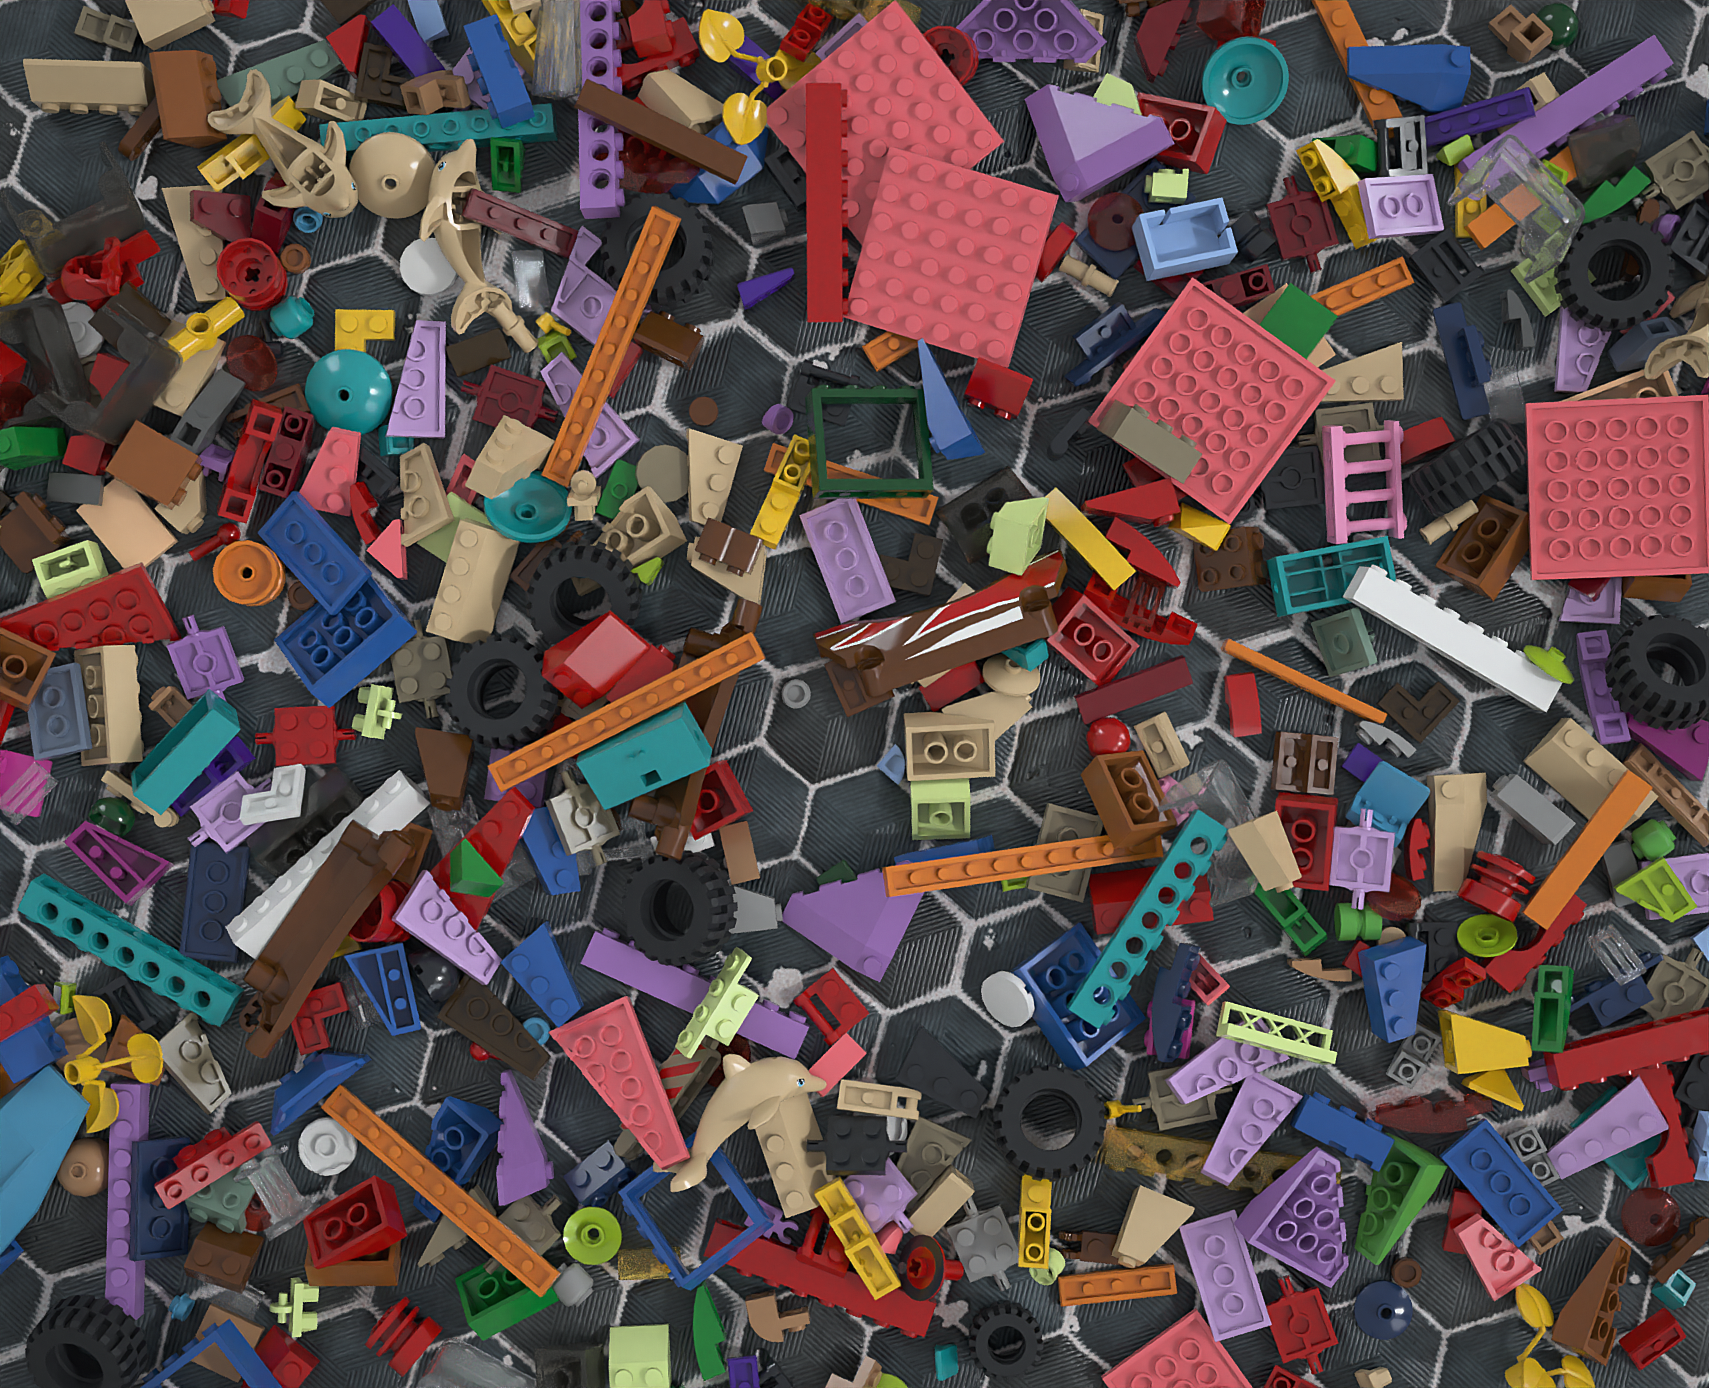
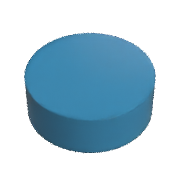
M535 1016L523 1023V1026L540 1045H543L549 1039L550 1034L548 1032L551 1031V1027L544 1018Z

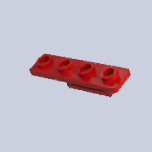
M143 230L121 243L120 265L123 275L121 276L120 288L128 280L136 288L144 284L137 264L161 250L158 243L147 230ZM61 278L46 286L48 293L59 306L74 301V299L66 295L61 285ZM107 296L104 299L87 303L95 312L102 308L111 297Z
M255 1121L233 1136L230 1135L225 1127L212 1130L205 1135L203 1140L180 1150L178 1155L172 1158L178 1170L157 1182L154 1188L166 1208L171 1209L270 1147L271 1142L258 1121Z

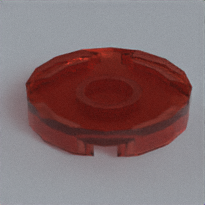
M1392 872L1389 892L1373 890L1365 892L1364 899L1367 897L1369 900V906L1374 912L1392 921H1401L1402 918L1412 919L1420 909L1422 900L1418 889L1410 881Z

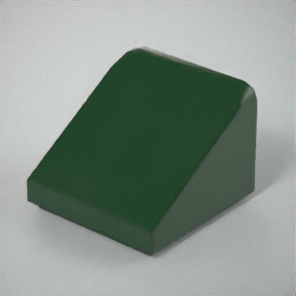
M844 859L816 878L819 885L840 879L842 884L858 879Z

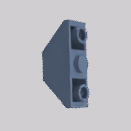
M1668 317L1642 321L1636 326L1634 325L1607 351V356L1617 372L1645 367L1650 353L1660 343L1670 338L1685 335L1688 331Z

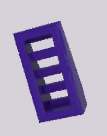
M790 267L738 283L737 287L744 310L751 308L795 279L793 268Z

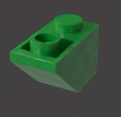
M1361 134L1312 138V141L1318 139L1329 146L1351 167L1355 174L1376 173L1378 163L1377 142Z

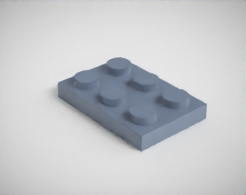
M78 663L50 668L42 687L28 711L34 760L36 761L93 749L81 667Z

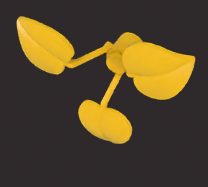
M706 9L701 16L698 31L699 41L704 53L710 59L722 63L732 55L735 58L758 64L756 75L761 84L750 93L749 97L744 93L731 95L726 99L722 108L724 125L734 142L738 145L750 143L759 136L767 123V106L762 101L754 100L755 96L768 87L769 83L779 81L782 88L787 91L821 63L822 60L817 54L812 52L803 63L781 49L776 52L775 57L765 60L762 56L755 57L738 53L736 49H739L744 42V29L741 23L728 13Z
M75 995L72 996L77 1020L85 1040L92 1046L82 1054L76 1055V1060L65 1064L64 1075L71 1085L81 1083L84 1086L82 1096L91 1104L85 1115L87 1123L86 1133H93L109 1127L116 1120L119 1113V1101L116 1092L111 1088H105L106 1084L104 1081L95 1080L102 1069L132 1062L131 1067L134 1076L140 1082L150 1083L157 1080L162 1072L163 1053L159 1042L152 1035L139 1033L133 1035L128 1040L129 1057L100 1063L97 1058L88 1056L106 1041L104 1034L108 1033L112 1027L111 1013L108 1005L102 999L95 996Z
M1526 1283L1517 1286L1516 1302L1520 1314L1529 1325L1539 1330L1524 1352L1517 1356L1518 1363L1505 1370V1378L1512 1388H1556L1550 1376L1563 1375L1566 1388H1596L1590 1371L1576 1356L1566 1355L1561 1360L1563 1369L1558 1368L1547 1372L1534 1358H1527L1546 1332L1545 1326L1550 1327L1554 1324V1316L1549 1302L1537 1289Z

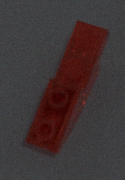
M624 147L623 151H619V161L622 160L624 166V178L619 179V187L636 192L667 193L676 183H689L701 171L699 167L678 157L672 160H660L657 157L646 160L644 150H632L631 147ZM600 153L595 160L602 161L606 159L608 153Z
M1471 1093L1463 1096V1101L1453 1103L1452 1100H1443L1436 1102L1434 1108L1431 1101L1421 1098V1095L1404 1098V1103L1393 1106L1392 1102L1376 1105V1110L1368 1113L1369 1117L1375 1122L1391 1128L1416 1133H1447L1468 1129L1465 1117L1494 1111L1490 1098L1484 1095L1481 1096V1093Z

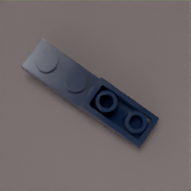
M1179 943L1172 967L1160 966L1152 1003V1032L1157 1057L1161 1062H1174L1179 1057L1183 1047L1181 1042L1183 1033L1191 1024L1192 1015L1190 1012L1192 1006L1182 1003V1000L1187 997L1190 991L1191 983L1189 979L1191 973L1196 970L1200 961V955L1198 954L1200 947L1191 943Z

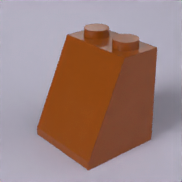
M136 420L105 471L117 481L172 510L175 505L180 506L187 495L185 488L190 480L195 481L200 475L203 468L200 464L203 460L188 449Z

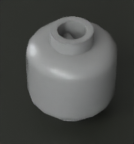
M563 1263L557 1269L561 1274L552 1284V1287L557 1297L565 1306L575 1305L578 1307L594 1291L591 1288L593 1286V1279L578 1263H572L568 1267Z

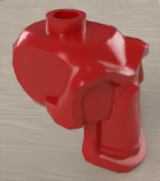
M116 236L105 238L104 250L90 256L81 255L74 257L64 265L61 271V285L67 296L74 300L90 302L119 294L123 272L120 265L121 242Z

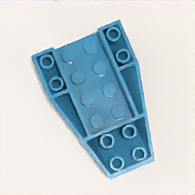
M51 1064L41 1069L0 1099V1255L37 1213L91 1105Z

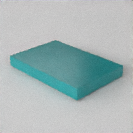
M1611 1085L1570 1126L1573 1129L1578 1127L1590 1114L1609 1101L1618 1092V1089ZM1657 1134L1603 1161L1633 1191L1648 1176L1644 1158L1653 1153L1657 1148L1661 1136Z

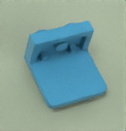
M1381 761L1352 799L1345 818L1354 825L1359 826L1360 809H1366L1365 820H1367V810L1372 809L1371 827L1379 831L1395 832L1394 847L1396 848L1403 838L1408 823L1429 797L1430 789L1387 762Z

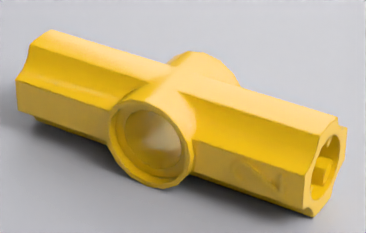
M225 297L205 313L191 315L187 319L184 329L159 346L160 353L172 367L177 368L198 351H206L213 348L217 343L218 336L245 317L243 310L232 297Z

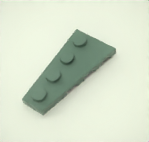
M322 40L218 79L217 84L222 96L229 106L232 107L238 104L246 89L247 74L250 70L257 69L264 75L270 86L271 107H273L288 95L292 100H295L298 97L301 80H324L343 66L326 41Z

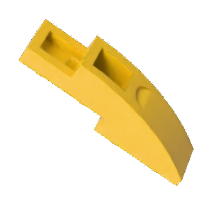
M481 0L491 16L497 14L504 39L509 44L511 55L540 86L551 95H555L574 80V77L543 29L537 31L526 12L514 15L509 0Z
M289 95L271 107V118L296 132L306 121L302 112L295 109L296 104ZM241 134L197 166V168L212 188L219 192L239 176L242 179L246 178L265 163L270 156L256 134Z
M1318 139L1297 149L1296 152L1321 201L1331 200L1355 249L1379 239H1369L1357 183L1361 180L1351 167L1329 146Z
M794 434L750 532V535L762 539L765 546L776 550L782 534L785 532L811 472L809 442L807 439Z
M1027 1174L1022 1175L1020 1185L1018 1267L1048 1269L1052 1182H1049L1048 1179H1042L1041 1181L1033 1180L1032 1176Z

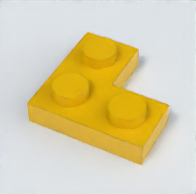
M336 309L335 351L354 349L366 353V340L395 341L394 310Z

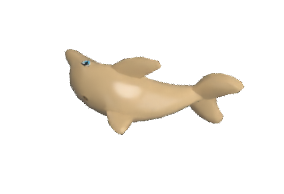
M257 69L250 70L247 74L246 89L238 104L225 110L212 111L208 114V122L211 127L224 134L257 135L287 185L262 192V198L272 205L285 208L308 207L328 218L345 217L357 205V185L345 166V139L335 121L328 123L325 144L322 146L271 118L270 86L264 75Z
M467 139L458 150L443 155L434 167L429 184L428 203L421 219L419 238L424 242L434 232L442 253L465 283L456 299L451 314V326L459 335L464 333L469 324L483 312H487L495 318L488 309L499 298H503L512 310V302L507 293L486 281L481 256L482 225L461 217L470 189L474 188L482 191L477 177V149L473 139ZM492 229L493 231H495V232L498 233L499 235L501 234V232Z
M1709 275L1705 281H1700L1690 286L1676 299L1669 314L1672 318H1677L1695 309L1692 326L1685 335L1665 340L1650 353L1644 369L1646 379H1657L1663 372L1681 361L1691 365L1698 377H1709Z
M736 1054L724 1056L723 1069L725 1079L718 1086L706 1105L699 1122L693 1146L687 1148L690 1158L665 1170L660 1169L654 1161L653 1171L677 1173L670 1182L671 1192H679L699 1184L707 1175L706 1164L720 1144L748 1121V1129L758 1128L776 1113L782 1101L800 1094L822 1091L827 1085L826 1081L811 1075L807 1068L799 1061L782 1056L763 1058L753 1062H748Z

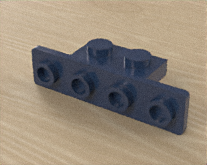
M1117 302L1072 336L1086 357V360L1064 376L1065 379L1075 387L1088 383L1093 378V374L1101 368L1112 365L1116 361L1117 356L1124 351L1135 348L1141 338L1148 333H1152L1166 313L1158 308H1154L1134 323L1124 305Z
M1460 302L1433 309L1432 314L1461 419L1468 420L1489 414L1491 410L1484 384L1491 381L1489 376L1492 375V368L1489 360L1485 359L1483 355L1484 339L1482 333L1477 331L1475 325L1467 326Z
M1650 951L1644 952L1635 957V963L1627 968L1625 965H1622L1610 971V977L1604 981L1595 980L1583 987L1584 992L1577 996L1572 994L1570 1012L1587 1004L1598 1025L1604 1028L1654 1000L1640 973L1663 961L1662 954L1651 953Z

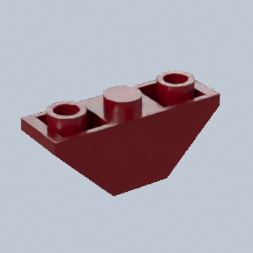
M1171 0L1150 8L1143 19L1133 44L1147 81L1150 83H1154L1157 75L1163 77L1169 63L1168 60L1164 59L1168 49L1175 50L1181 36L1176 31L1180 23L1186 25L1193 8L1188 7L1190 0Z
M278 171L267 182L264 191L287 186ZM261 195L255 208L251 238L263 241L274 253L278 254L292 224L296 208L274 206L263 199Z
M1268 264L1201 283L1234 308L1248 305L1275 293Z
M285 406L258 486L259 490L283 498L288 497L303 473L311 449L314 415Z

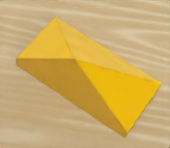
M1181 503L1179 507L1180 512L1174 516L1175 520L1171 521L1168 529L1217 551L1231 526L1226 522Z
M1505 1069L1482 1071L1464 1078L1461 1083L1472 1090L1520 1111L1524 1108Z

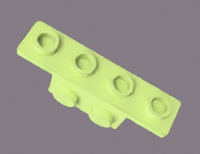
M736 947L728 955L724 962V967L718 977L711 982L709 991L702 1003L695 1008L691 1021L686 1029L680 1033L675 1047L685 1057L692 1058L705 1035L729 1046L759 997L756 992L738 983L752 959L742 949Z

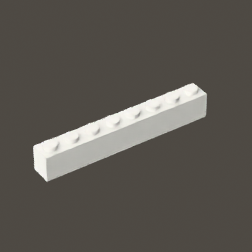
M1373 564L1371 567L1359 566L1343 598L1532 709L1547 712L1563 682L1553 678L1531 663V660L1524 652L1516 650L1514 653L1507 648L1508 643L1496 636L1489 638L1484 635L1482 627L1472 622L1465 624L1458 620L1460 615L1449 608L1442 610L1436 607V600L1422 593L1419 596L1410 591L1412 586L1399 579H1396L1394 582L1387 578L1388 572Z
M401 770L388 778L378 790L366 798L357 809L345 817L336 828L323 837L314 848L301 857L293 867L283 876H280L272 886L262 895L258 896L251 905L226 926L233 943L255 960L258 959L336 846L351 820L354 819L378 834V837L383 831H392L393 829L400 831L430 804L421 788Z

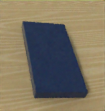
M1156 158L1074 240V243L1094 263L1115 280L1140 257L1132 230V225L1139 214L1163 209L1166 214L1170 208L1192 204L1196 200V197L1187 189V199L1184 204L1148 202L1149 193H1144L1146 175H1152L1153 172L1158 173L1159 169H1166Z
M191 842L179 949L182 955L192 959L231 963L239 962L240 948L233 943L226 926L245 910L251 847L238 845L226 854L218 843L201 842L194 847Z
M181 1136L132 1141L129 1260L131 1261L188 1255L189 1213L186 1202L184 1200L173 1208L167 1209L155 1190L154 1185L178 1170L172 1158L177 1156L184 1147L190 1145V1137Z

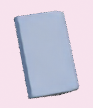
M408 0L418 33L425 43L449 35L438 0Z

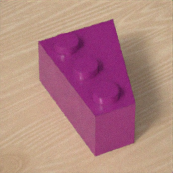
M1629 712L1625 713L1631 738L1639 744L1642 743L1646 748L1662 758L1661 760L1684 774L1683 776L1690 781L1703 780L1709 761L1708 721L1701 719L1698 723L1692 724L1685 729H1678L1677 727L1675 730H1663L1661 726L1658 729L1648 727V723L1644 721L1639 723L1633 719L1634 716Z
M84 821L63 841L130 906L174 866L171 862L87 821Z

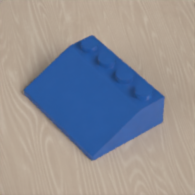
M371 575L337 615H330L318 601L275 638L274 641L310 693L330 708L418 631Z
M1081 922L1009 971V973L1014 974L1026 985L1024 989L1027 991V994L1031 992L1035 1007L1032 1018L1065 1066L1074 1069L1073 1071L1087 1067L1146 1019L1129 993L1123 1001L1117 1000L1112 1008L1115 1011L1112 1019L1106 1026L1102 1024L1099 1029L1066 1007L1101 954ZM1110 966V975L1117 978L1118 976ZM1098 987L1093 993L1094 1000L1096 1002H1104L1109 995L1108 989L1106 987Z

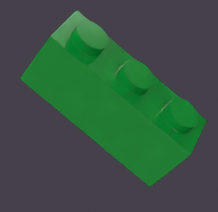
M485 1262L455 1278L467 1323L483 1341L560 1300L552 1286L543 1297H539L502 1264L493 1274H489L483 1267L487 1263Z

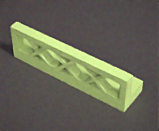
M1227 1001L1222 1003L1216 1033L1217 1037L1321 1065L1335 1064L1337 1052L1329 1050L1333 1030ZM1230 1010L1239 1012L1244 1024L1238 1026L1227 1023ZM1260 1018L1265 1019L1271 1031L1268 1033L1257 1031L1252 1023ZM1285 1026H1291L1298 1038L1295 1040L1283 1038L1279 1030ZM1313 1033L1323 1035L1321 1048L1310 1045L1306 1038Z

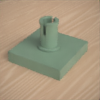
M1359 607L1311 623L1329 677L1378 662L1371 644L1375 635H1368V632L1373 631V629L1364 624Z

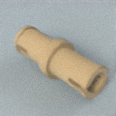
M1069 254L1066 255L1059 268V271L1081 281L1082 286L1087 287L1089 285L1108 297L1112 296L1119 282L1117 279L1115 280L1096 270L1097 266L1093 264L1089 266Z
M503 298L495 300L489 306V312L503 326V332L507 336L511 335L524 353L532 351L538 345L539 341L525 327L522 317L516 316Z
M1469 500L1453 511L1438 517L1424 528L1419 529V532L1424 540L1431 545L1432 542L1451 530L1453 532L1458 529L1457 525L1474 513L1479 512L1478 508L1472 500Z

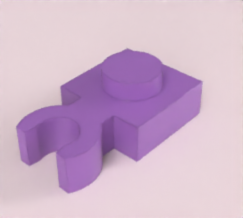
M758 1197V1202L774 1223V1226L762 1235L770 1238L774 1231L778 1234L781 1242L790 1244L791 1238L785 1236L783 1231L787 1227L797 1231L799 1225L793 1220L783 1221L780 1219L784 1213L783 1210ZM749 1215L744 1221V1224L748 1227L754 1224Z

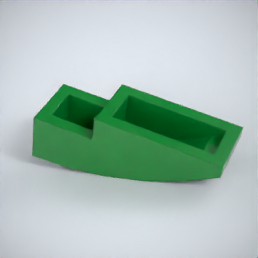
M1635 166L1626 171L1614 186L1605 180L1581 204L1561 230L1565 233L1580 229L1593 220L1605 218L1637 196L1651 180Z
M1256 877L1247 883L1254 895L1304 957L1328 939L1324 930L1312 918L1305 906L1290 889L1278 893L1275 888L1264 891Z
M1539 965L1538 992H1535L1532 1051L1563 1053L1569 1023L1574 970L1569 966Z
M704 1280L698 1285L694 1303L693 1336L697 1362L703 1380L706 1381L726 1372L727 1364L718 1343L725 1341L727 1333Z

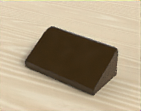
M501 328L490 330L446 347L447 354L458 378L491 366V364L494 365L512 358Z

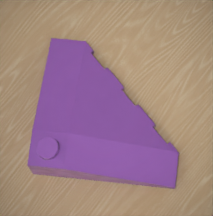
M983 0L956 27L966 32L974 40L979 52V58H993V62H1016V59H1033V62L1056 63L1057 59H1074V63H1086L1107 42L1071 0Z
M1047 84L1025 98L1052 177L1065 202L1080 201L1175 144L1163 119L1149 114L1148 117L1134 113L1132 108L1115 103L1108 106L1096 102L1097 98L1078 92L1072 95L1059 91L1060 87L1052 84Z
M905 860L896 863V865L909 864L913 862ZM879 868L858 874L857 880L842 884L840 879L820 885V891L804 895L803 891L793 893L782 914L783 922L853 970L878 982L881 981L924 894V892L886 897L883 872Z
M511 1069L504 1070L501 1073V1085H504L505 1090L502 1091L499 1105V1117L504 1122V1124L500 1125V1131H498V1153H501L503 1157L499 1158L496 1172L499 1206L509 1204L546 1188L550 1183L549 1179L554 1178L553 1162L548 1161L545 1147Z
M1315 1147L1251 1200L1234 1223L1249 1244L1332 1288L1349 1266L1348 1256L1346 1253H1342L1341 1243L1346 1241L1345 1221L1339 1219L1338 1208L1344 1206L1342 1187L1340 1184H1336V1173L1341 1171L1340 1161L1320 1148Z

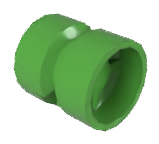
M1364 902V909H1358V907L1353 909L1351 908L1352 903H1336L1334 928L1338 941L1355 940L1357 936H1361L1363 940H1380L1382 934V912L1378 902Z

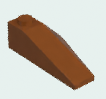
M1615 1237L1561 1310L1558 1320L1554 1322L1552 1327V1341L1564 1349L1604 1366L1607 1365L1616 1338L1617 1328L1612 1327L1615 1311L1621 1310L1622 1301H1619L1618 1290L1619 1286L1624 1285L1626 1282L1632 1249L1621 1238Z

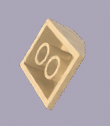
M172 319V323L166 328L143 364L130 395L182 417L210 382L226 342L217 338L216 345L210 350H200L177 368L172 367L160 353L159 346L186 327L185 324Z
M937 712L904 713L905 765L908 781L995 777L994 720Z

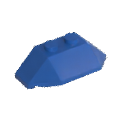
M721 122L705 135L748 156L738 182L735 185L680 158H677L660 180L676 200L681 197L687 200L688 203L719 205L764 169L769 130L765 126L758 137L744 145H738L734 142L724 122Z
M328 1050L320 1055L317 1051L312 1053L302 1062L305 1065L303 1069L298 1073L291 1070L279 1080L282 1085L275 1090L271 1134L276 1136L372 1059L364 1054Z

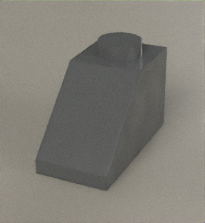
M776 202L752 204L742 207L744 220L753 246L786 236L785 227L789 226L788 218L784 209H778Z

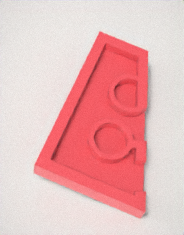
M337 427L330 429L300 489L301 495L314 509L348 517L351 516L350 486L356 483L361 440L360 432Z
M1475 1214L1453 1229L1488 1296L1494 1302L1542 1270L1479 1214Z

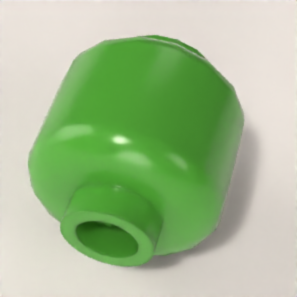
M1651 819L1632 832L1631 837L1634 843L1630 846L1640 860L1646 857L1650 862H1654L1674 849L1675 844L1673 841L1677 838L1663 820L1658 822L1655 819Z

